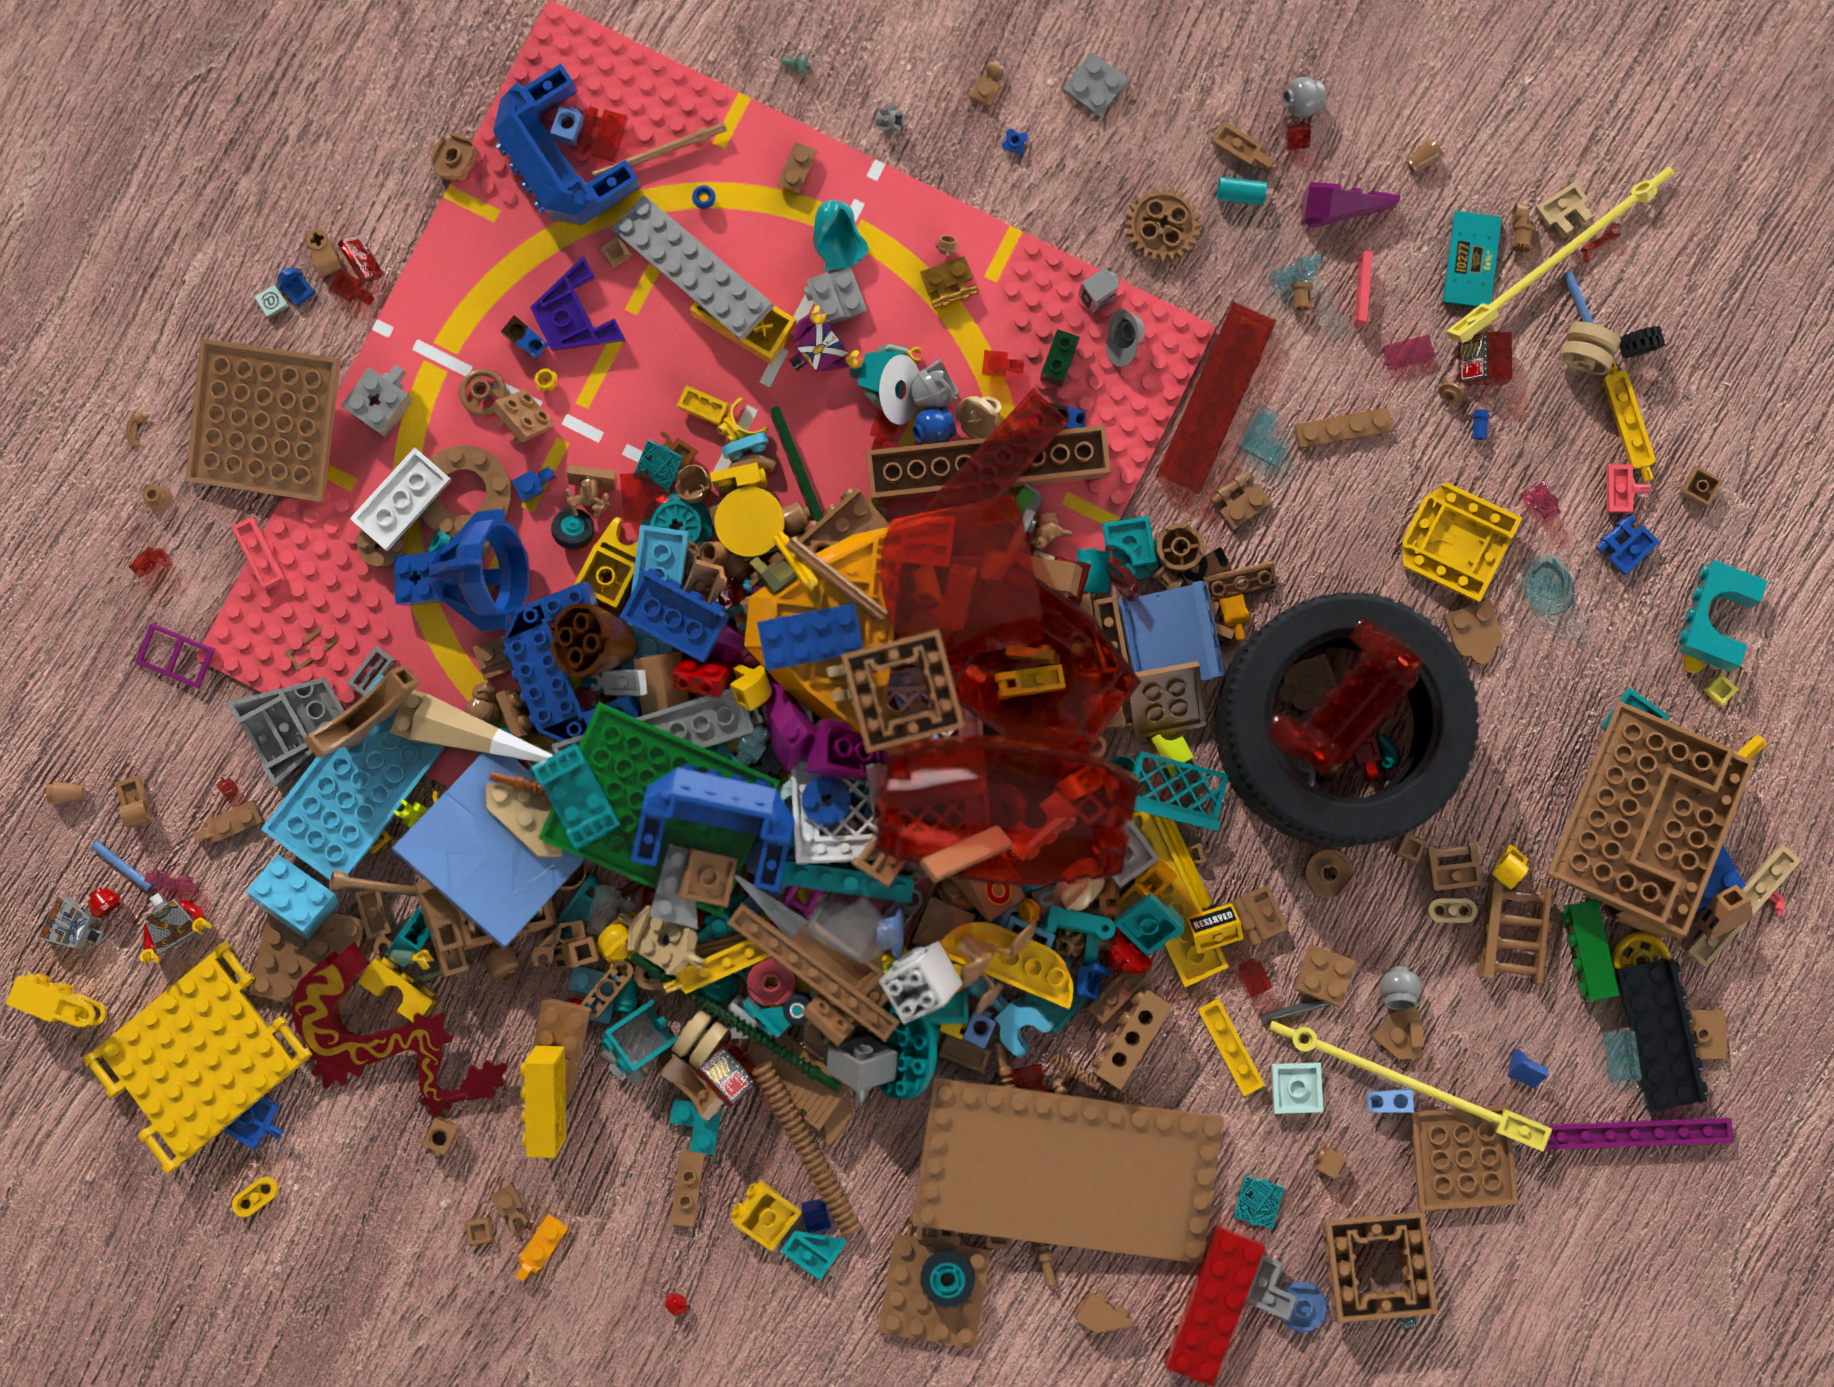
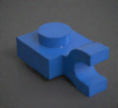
M548 466L537 475L534 470H530L512 480V483L522 502L525 503L545 492L542 485L557 477L553 469H550Z

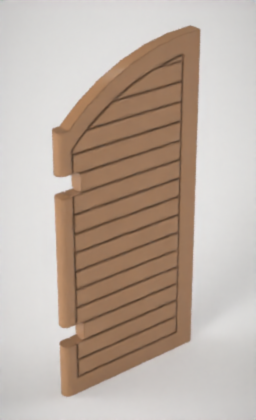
M785 1031L778 1038L775 1035L769 1036V1038H775L776 1043L781 1042L782 1047L787 1046L788 1051L792 1049L793 1054L799 1053V1058L805 1057V1061H811L812 1066L816 1064L821 1067L823 1073L841 1084L837 1092H834L816 1079L814 1081L807 1078L808 1074H802L801 1069L797 1071L796 1066L790 1067L788 1061L784 1063L783 1058L778 1059L777 1054L772 1055L771 1050L767 1052L766 1047L763 1046L761 1048L760 1043L754 1044L755 1040L751 1039L748 1049L747 1072L756 1079V1075L752 1074L753 1069L764 1062H771V1068H775V1075H779V1082L783 1083L782 1088H786V1095H790V1102H794L793 1107L797 1108V1114L804 1109L807 1112L804 1120L820 1131L851 1087L827 1073V1066Z

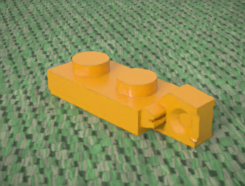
M548 1214L520 1255L521 1257L518 1262L522 1266L515 1277L523 1282L531 1271L537 1274L569 1227L551 1214Z

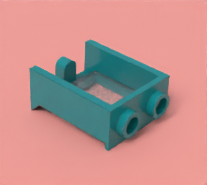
M653 999L610 1027L600 1036L603 1039L601 1043L608 1053L612 1052L616 1058L615 1063L618 1069L628 1076L673 1046L679 1038L678 1035L672 1038L665 1028L668 1025L667 1020L663 1016L658 1018L651 1008L655 1004Z

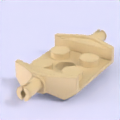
M651 905L645 906L635 917L630 916L624 911L620 913L622 917H618V920L629 926L627 947L629 951H635L665 969V973L668 975L680 973L688 963L697 967V969L703 967L702 964L705 963V960L696 956L694 951L697 942V935L694 929L650 917ZM667 934L669 937V943L665 947L663 944V938Z

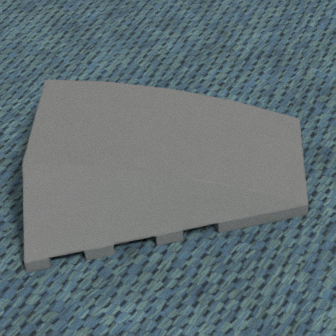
M326 677L226 702L237 723L242 725L264 764L262 767L273 787L313 753L303 741L304 738L345 712Z

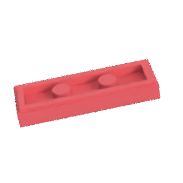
M1364 251L1359 257L1354 326L1363 327L1367 322L1372 251Z
M252 516L231 527L262 590L266 591L284 582L286 578L255 517Z

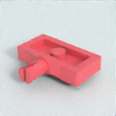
M1608 464L1606 466L1607 513H1632L1635 494H1649V484H1635L1633 465Z

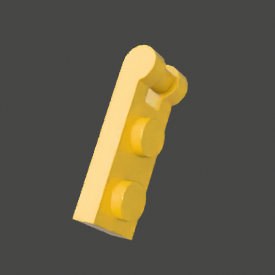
M1061 664L1002 672L994 675L995 683L999 686V691H997L999 700L1065 690L1066 688ZM1014 680L1015 687L1009 688L1008 681Z

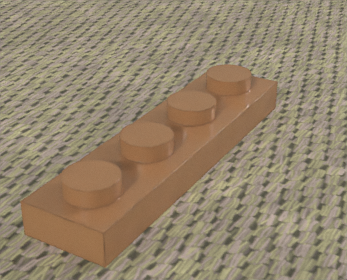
M1389 407L1311 421L1294 426L1299 449L1393 431Z

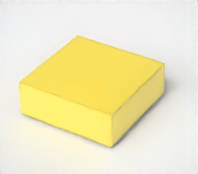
M1718 673L1703 689L1719 707L1723 706L1739 690L1722 673Z

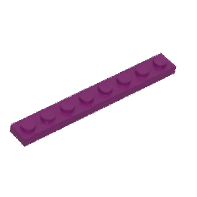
M1730 1117L1542 1124L1552 1128L1544 1150L1733 1143L1732 1118Z

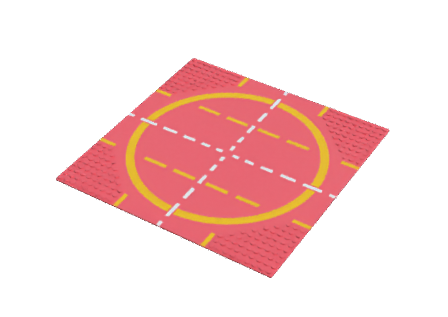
M550 0L541 12L472 141L479 151L473 168L468 173L466 179L462 181L457 179L451 180L337 393L325 502L282 496L262 532L286 580L266 591L262 590L247 560L203 642L204 645L215 649L209 666L262 693L326 677L344 711L363 697L346 683L375 646L380 647L397 660L390 670L403 664L408 667L420 681L414 690L429 694L464 712L466 705L473 698L472 689L476 684L489 682L496 688L497 693L503 690L521 689L520 684L515 682L511 671L485 681L472 648L504 636L507 629L482 632L445 602L414 606L396 605L394 566L389 568L370 566L358 553L356 538L362 529L350 518L414 447L426 458L430 459L438 452L449 447L460 445L474 446L489 452L503 465L512 485V501L505 517V523L514 525L529 556L530 594L524 604L526 605L573 586L594 544L598 542L616 517L623 520L619 535L620 543L629 546L638 541L640 525H642L645 511L655 499L665 495V493L653 487L648 488L647 484L633 478L647 440L664 445L666 439L660 435L661 432L667 433L673 443L677 438H680L698 450V454L690 465L696 464L703 467L710 479V472L730 468L733 461L725 459L721 448L728 443L726 442V436L718 433V426L676 407L686 385L730 405L729 409L739 397L743 398V402L733 410V417L737 425L750 432L768 427L769 430L766 435L769 443L765 445V450L758 453L776 461L772 473L764 471L768 487H764V490L772 494L782 508L796 502L805 508L806 504L770 416V410L775 406L779 405L822 513L830 505L834 504L836 507L839 504L840 497L844 494L846 488H852L854 491L858 487L861 493L871 500L866 451L923 445V443H918L915 439L912 426L915 425L916 416L925 408L919 406L913 418L907 423L901 425L894 424L886 417L881 408L875 406L864 395V390L858 386V378L850 376L851 367L830 371H815L807 363L797 371L789 362V359L799 352L793 343L794 333L774 364L770 365L692 317L690 308L695 301L624 240L622 241L632 254V257L615 269H612L599 248L618 236L612 228L643 195L770 300L774 306L794 317L797 324L801 318L812 313V309L815 307L813 300L808 301L804 292V287H807L806 280L827 272L831 274L839 271H825L826 264L814 247L813 232L816 211L823 202L828 200L847 203L854 213L857 229L867 242L869 248L867 255L858 264L851 267L867 312L830 327L849 351L847 355L850 356L854 350L859 351L858 356L855 358L856 360L864 359L866 353H872L886 344L907 347L908 350H911L913 347H919L922 350L921 354L912 353L914 358L921 359L916 364L919 372L941 358L950 378L960 392L956 396L958 398L956 401L945 406L950 411L956 426V435L951 437L948 442L973 439L963 432L960 427L962 425L960 420L957 421L956 419L957 406L963 399L969 396L980 398L989 396L996 398L1001 403L999 414L1000 429L994 437L1057 430L1038 427L1040 406L1049 403L1085 411V427L1105 425L1111 470L1108 478L1030 486L1043 495V499L1033 519L1038 521V515L1056 513L1057 519H1059L1058 525L1064 530L1072 532V537H1059L1040 551L1066 562L1077 564V549L1090 550L1091 548H1096L1097 551L1105 550L1101 524L1120 520L1215 331V327L1119 278V288L1115 300L1091 314L1079 297L1081 283L1099 272L1100 269ZM561 63L573 80L578 92L539 118L550 133L559 107L565 109L573 107L581 112L585 123L576 148L557 141L555 142L577 176L580 175L586 184L594 179L592 171L691 135L702 127L707 129L724 122L727 131L710 137V140L704 143L700 141L631 167L640 182L641 188L585 224L578 225L549 219L545 212L543 214L539 212L533 203L537 199L533 193L527 194L521 185V182L524 181L520 174L515 176L508 165L511 162L508 155L503 157L495 144L498 143L493 129L500 99L515 83L519 82L523 88ZM566 122L563 128H571L574 122ZM795 142L817 150L816 158L800 195L777 186ZM702 185L711 187L716 195L714 205L708 209L696 207L692 200L693 191ZM702 195L700 197L701 201H706L708 199L707 195ZM941 235H950L958 240V250L953 252L952 255L941 254L935 246ZM584 256L595 279L574 290L594 329L615 318L626 341L551 351L548 345L539 358L535 360L523 349H520L502 335L501 330L515 315L547 343L530 307ZM965 256L973 276V280L966 282L965 285L967 287L976 285L978 294L970 296V299L966 301L961 299L950 303L949 307L943 308L942 306L933 309L931 300L939 298L938 293L928 296L920 271ZM958 286L946 289L945 292L950 294L959 289ZM1119 309L1127 310L1133 315H1139L1145 326V336L1137 346L1134 359L1124 367L1114 365L1108 358L1106 351L1110 318ZM1057 329L1080 337L1062 387L1040 380L1041 372ZM395 365H398L406 371V375L400 382L403 384L401 390L406 392L412 398V401L390 434L385 438L348 413L341 405L368 367L382 376L384 372L388 374ZM547 368L551 372L556 373L558 380L553 390L543 392L536 387L537 384L534 382V377L541 369ZM478 369L492 370L504 380L507 390L506 396L525 389L543 411L549 415L555 426L546 433L516 444L513 441L516 437L506 424L502 427L498 424L500 417L495 412L490 415L481 416L469 412L463 406L459 396L461 382L472 371ZM480 376L482 380H485L490 385L491 389L499 390L495 380L487 376ZM473 380L469 383L466 390V395L469 402H471L474 398V396L471 393V385L474 382ZM905 382L903 384L900 399H903L906 395ZM481 388L478 393L484 394L486 389ZM488 397L482 400L477 408H488L498 398ZM376 400L374 404L379 405L381 402ZM750 451V452L744 453L743 455L745 456V455L751 454V453H753V452ZM568 465L616 471V491L599 489L597 498L601 500L603 495L607 493L609 495L607 501L610 503V507L606 508L598 519L593 518L595 511L592 509V505L580 504L576 507L588 513L594 522V535L591 542L583 548L572 550L558 545L552 537V521L560 511L569 509L565 490L570 488L572 497L579 495L581 486L569 485L567 478ZM548 466L550 469H553L557 478L542 485L545 492L525 503L522 502L512 480L530 470H534L537 475ZM459 470L448 476L452 481L440 493L444 507L450 513L459 516L470 515L478 511L484 504L487 495L486 485L482 477L469 470ZM677 474L669 493H677L675 485L678 482ZM712 484L710 494L702 503L709 512L708 508L720 504L723 498L730 492L721 493L720 490L716 491ZM1022 487L1007 488L1006 490L1017 497ZM997 490L877 502V504L889 509L885 520L890 526L927 518H943L950 514L963 516L970 523L972 534L979 521L1002 530L1005 521L1001 519V516L1008 509L996 500L995 493ZM421 515L404 533L406 538L404 555L429 552L430 541L437 532L428 526ZM675 521L673 522L674 526L670 527V529L679 530V527L683 526V524ZM712 522L713 532L709 542L720 541ZM1037 522L1032 533L1027 532L1023 539L1027 543L1021 555L1033 557L1035 548L1030 542L1034 540V533L1038 528ZM806 532L801 533V534L796 535V536H797L798 538H801ZM377 543L376 549L381 548V549L384 550V548H382V547ZM493 547L491 548L492 552L482 560L483 569H499L498 559ZM965 549L954 554L952 553V556L962 557ZM773 555L768 556V557H765V558H762V559H760V560H761L765 565L769 566L770 563L768 562V560H769ZM752 566L747 569L749 574L755 572ZM611 573L603 576L605 583L612 580ZM735 577L727 579L724 591L720 590L718 604L724 605L730 602L741 601L753 595L741 587L744 577L736 581ZM981 579V605H970L967 623L982 630L981 622L984 620V615L992 612L999 613L1006 625L1018 591L1008 589L1009 586L1001 585L1000 588H992L986 586L987 582ZM500 585L487 586L491 598L496 602ZM631 591L621 611L597 601V607L620 617L631 596ZM1078 592L1077 596L1082 595L1083 592ZM1069 595L1062 614L1069 619L1070 604L1077 596ZM735 624L729 625L730 627H735L736 629ZM324 625L321 633L303 645L304 638ZM949 629L950 631H952V635H951L950 638L954 640V638H953L954 630ZM968 629L957 632L960 634L961 640L964 641L965 638L973 640L970 644L972 646H975L976 639L980 635L975 633V637L968 635ZM1003 631L998 632L995 636L1001 638ZM1052 637L1049 646L1052 647V650H1055L1058 641ZM333 638L337 644L325 652L323 647L330 643L328 639ZM983 638L979 641V647L983 651H989L992 649L993 643L990 639ZM997 643L996 650L992 655L997 656V652H1000L1004 655L1003 659L1007 661L1009 658L1005 655L1006 652L1000 650L1001 644ZM314 645V647H312L309 652L306 651L309 647ZM200 648L197 659L204 662L207 651ZM291 648L296 650L291 655L299 665L310 657L314 661L308 666L301 668L298 672L292 665L291 659L286 657L284 653ZM681 651L682 660L687 661L690 655ZM947 652L950 666H973ZM379 653L355 683L357 686L381 655ZM387 659L382 663V665L379 667L376 673L372 676V678L363 688L364 691L375 678V676L379 673V671L382 669L385 663L388 661ZM1017 660L1013 665L1005 667L1016 671L1047 665L1032 661L1022 663ZM909 663L907 666H898L897 668H916L917 666ZM978 669L983 726L1002 700L998 699L997 691H999V686L995 683L994 676ZM732 678V680L730 681V683L728 684V686L726 687L725 690L731 688V687H730V684L734 682V679H733V678ZM578 687L574 690L581 709L596 708V695L604 693V689L593 691L591 688L584 689ZM688 692L690 695L689 701L708 696ZM609 695L611 702L617 700V695ZM1024 695V697L1030 700V695ZM921 698L922 702L928 705V703ZM892 699L888 703V705L892 707L894 710H898L894 700ZM758 706L757 708H758L759 714H760V715H763V718H764L763 711H762V709H760V707ZM500 707L501 720L495 727L508 729ZM815 714L812 715L813 722L820 720ZM766 721L763 723L765 733L753 736L732 753L742 765L751 769L763 764L758 758L772 743ZM956 730L950 737L958 743V733ZM545 734L525 738V742L546 752H549L554 738ZM947 741L943 744L946 754V747L951 746ZM447 747L426 776L450 788L475 762L479 752ZM518 759V762L529 771L531 766L530 760ZM986 766V774L992 775L989 767ZM785 767L777 775L772 771L768 773L769 777L780 781L778 788L789 781V771ZM963 805L957 807L964 814ZM952 812L944 819L947 823H949L951 818L961 821ZM873 820L871 823L876 827L879 821ZM941 824L938 826L937 831L946 830ZM748 871L751 883L753 884L755 876ZM915 875L918 878V882L914 883V888L922 892L924 901L932 880L930 877L926 879ZM647 885L643 886L656 893V889L651 888ZM745 890L744 893L748 897L749 893ZM835 892V897L820 902L817 923H814V925L832 935L840 915L843 919H846L855 913L867 915L878 923V920H881L882 916L896 901ZM914 892L912 902L907 903L910 906H915L919 902V897ZM696 907L697 914L700 915L699 912L703 909ZM919 909L912 916L913 918L904 928V942L914 923V920L919 912ZM882 946L881 951L884 954H893L890 947Z

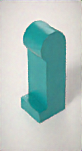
M1051 905L1046 908L1042 932L1052 934L1056 932V928L1090 934L1096 940L1104 941L1115 934L1116 926L1109 918Z

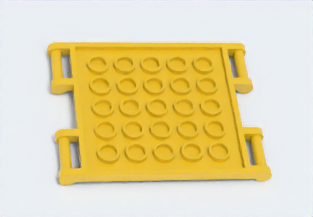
M227 941L218 945L209 956L93 1052L82 1058L84 1065L91 1068L105 1087V1093L110 1099L116 1097L124 1089H127L151 1121L152 1125L141 1131L137 1137L142 1143L145 1142L163 1166L161 1169L165 1175L175 1171L312 1056L311 1051L308 1048H304L287 1025L288 1021L284 1016L277 1018L271 1026H268L242 992L251 985L255 978L251 973H247L231 952L232 947ZM223 957L240 980L237 984L220 963V958ZM280 1031L297 1055L294 1059L275 1035L277 1032ZM102 1056L120 1079L118 1083L114 1084L97 1061ZM157 1132H159L176 1155L173 1160H170L154 1138Z

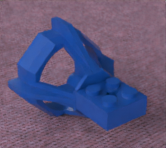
M495 509L476 512L441 550L394 557L395 604L414 606L445 602L482 632L508 629L509 618L513 617L516 608L524 606L530 594L529 556L514 525L505 523L504 510ZM485 539L490 542L496 553L499 569H483L482 552ZM500 585L496 602L491 598L487 586Z

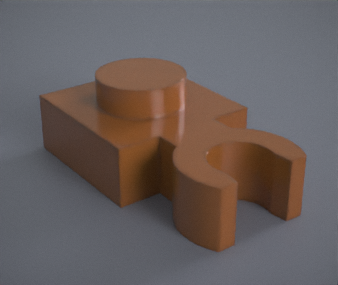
M660 433L666 439V443L661 446H668V449L684 456L679 468L683 469L690 465L698 454V450L680 438H677L673 443L667 433Z

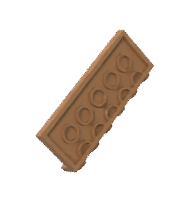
M858 487L854 491L850 488L840 497L843 501L836 507L834 504L830 505L822 513L824 517L818 523L813 520L805 527L806 533L801 538L797 536L795 538L805 546H811V540L842 541L854 534L890 527V524L867 500ZM821 547V548H819V549L816 551V553H818V552H820V551H822V550H824V549H826V548ZM777 552L768 560L770 563L768 567L771 570L782 561H785L788 565L789 563L783 554ZM756 571L750 576L752 581L749 585L753 589L754 586L764 587L766 585Z

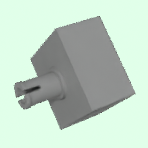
M865 1034L842 1041L838 1046L835 1044L828 1046L827 1073L853 1088L851 1099L863 1102L867 1100L868 1088L896 1080L898 1053Z

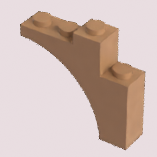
M405 664L390 670L358 702L331 722L308 734L303 741L318 759L343 747L348 749L362 742L376 724L391 718L420 681Z

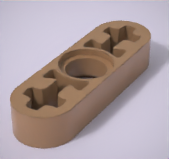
M627 959L616 961L583 1000L581 1006L588 1007V1003L593 1004L598 999L594 997L596 993L601 1000L606 1001L605 1004L602 1001L595 1007L597 1013H591L589 1020L599 1018L632 979L635 966L631 961ZM618 966H628L626 970L629 973L628 975L620 976L617 981L609 977L610 975L616 977L619 974ZM605 982L611 983L614 987V993L611 996H605L601 991V987Z

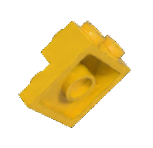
M757 462L710 472L715 490H720L721 493L733 491L736 486H738V489L742 487H757L763 490L764 487H768L764 468L759 469Z
M760 1180L758 1184L753 1183L746 1192L748 1197L745 1201L734 1206L731 1212L733 1216L731 1221L741 1231L770 1251H773L801 1215L802 1211L782 1197L775 1189Z

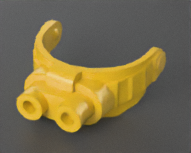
M741 397L736 399L729 409L727 417L717 427L718 433L726 436L728 444L757 433H767L769 430L766 426L759 431L750 432L737 425L733 417V410L743 402L744 399Z

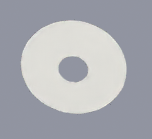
M897 355L889 360L882 372L879 386L882 410L892 423L898 425L910 421L919 407L913 401L911 387L918 376L919 370L915 362L906 355ZM899 380H903L906 384V395L903 399H898L895 394V386Z

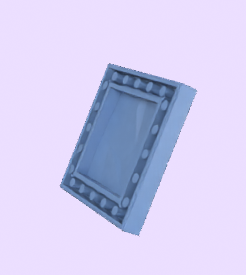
M483 752L394 845L392 852L504 950L586 859L563 850L562 857L537 858L530 852L527 846L516 839L495 816H492L486 810L485 785L497 783L489 781L491 771L513 777L517 775L524 776L525 780L531 778L532 782H535L537 778L513 757Z

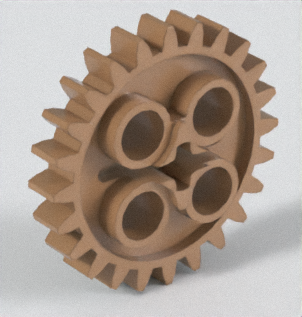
M1163 186L1161 192L1158 193L1157 189L1153 187L1151 195L1145 190L1143 193L1144 199L1137 196L1135 199L1136 204H1130L1129 209L1132 212H1127L1126 218L1129 221H1126L1124 227L1130 229L1126 231L1125 235L1133 237L1129 241V245L1137 244L1135 253L1141 250L1144 251L1143 259L1149 254L1151 255V262H1154L1156 257H1159L1161 264H1163L1165 257H1168L1169 261L1173 263L1174 255L1182 259V251L1189 254L1191 251L1189 245L1195 247L1197 241L1194 238H1199L1200 232L1196 229H1200L1202 223L1196 222V220L1201 215L1200 213H1193L1197 205L1189 206L1191 197L1185 200L1182 199L1183 191L1175 195V188H1172L1170 193H1167L1165 186ZM1157 207L1161 213L1154 215L1149 211V208ZM1179 213L1182 215L1183 220L1175 221L1171 215ZM1161 222L1166 223L1165 228L1160 227ZM1144 229H1151L1154 232V236L1147 237L1142 231ZM1168 235H1173L1177 239V242L1169 243L1166 241L1165 237Z

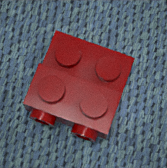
M690 656L687 661L681 660L673 672L674 689L720 698L734 677L732 668L737 664L709 658L706 663H703Z

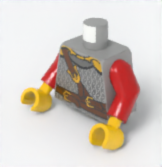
M163 892L152 896L149 900L155 911L145 917L143 952L140 955V960L146 966H149L148 961L151 958L155 963H158L160 959L155 954L156 951L158 954L167 953L197 934L203 936L204 926L211 929L212 924L206 921L202 908L181 899H174L168 903Z

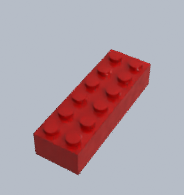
M1215 1225L1204 1254L1203 1264L1200 1265L1165 1357L1164 1365L1166 1369L1208 1386H1214L1266 1248L1262 1242L1220 1225Z

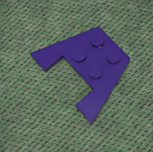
M584 256L530 307L551 351L626 341L615 318L594 329L574 290L595 279Z

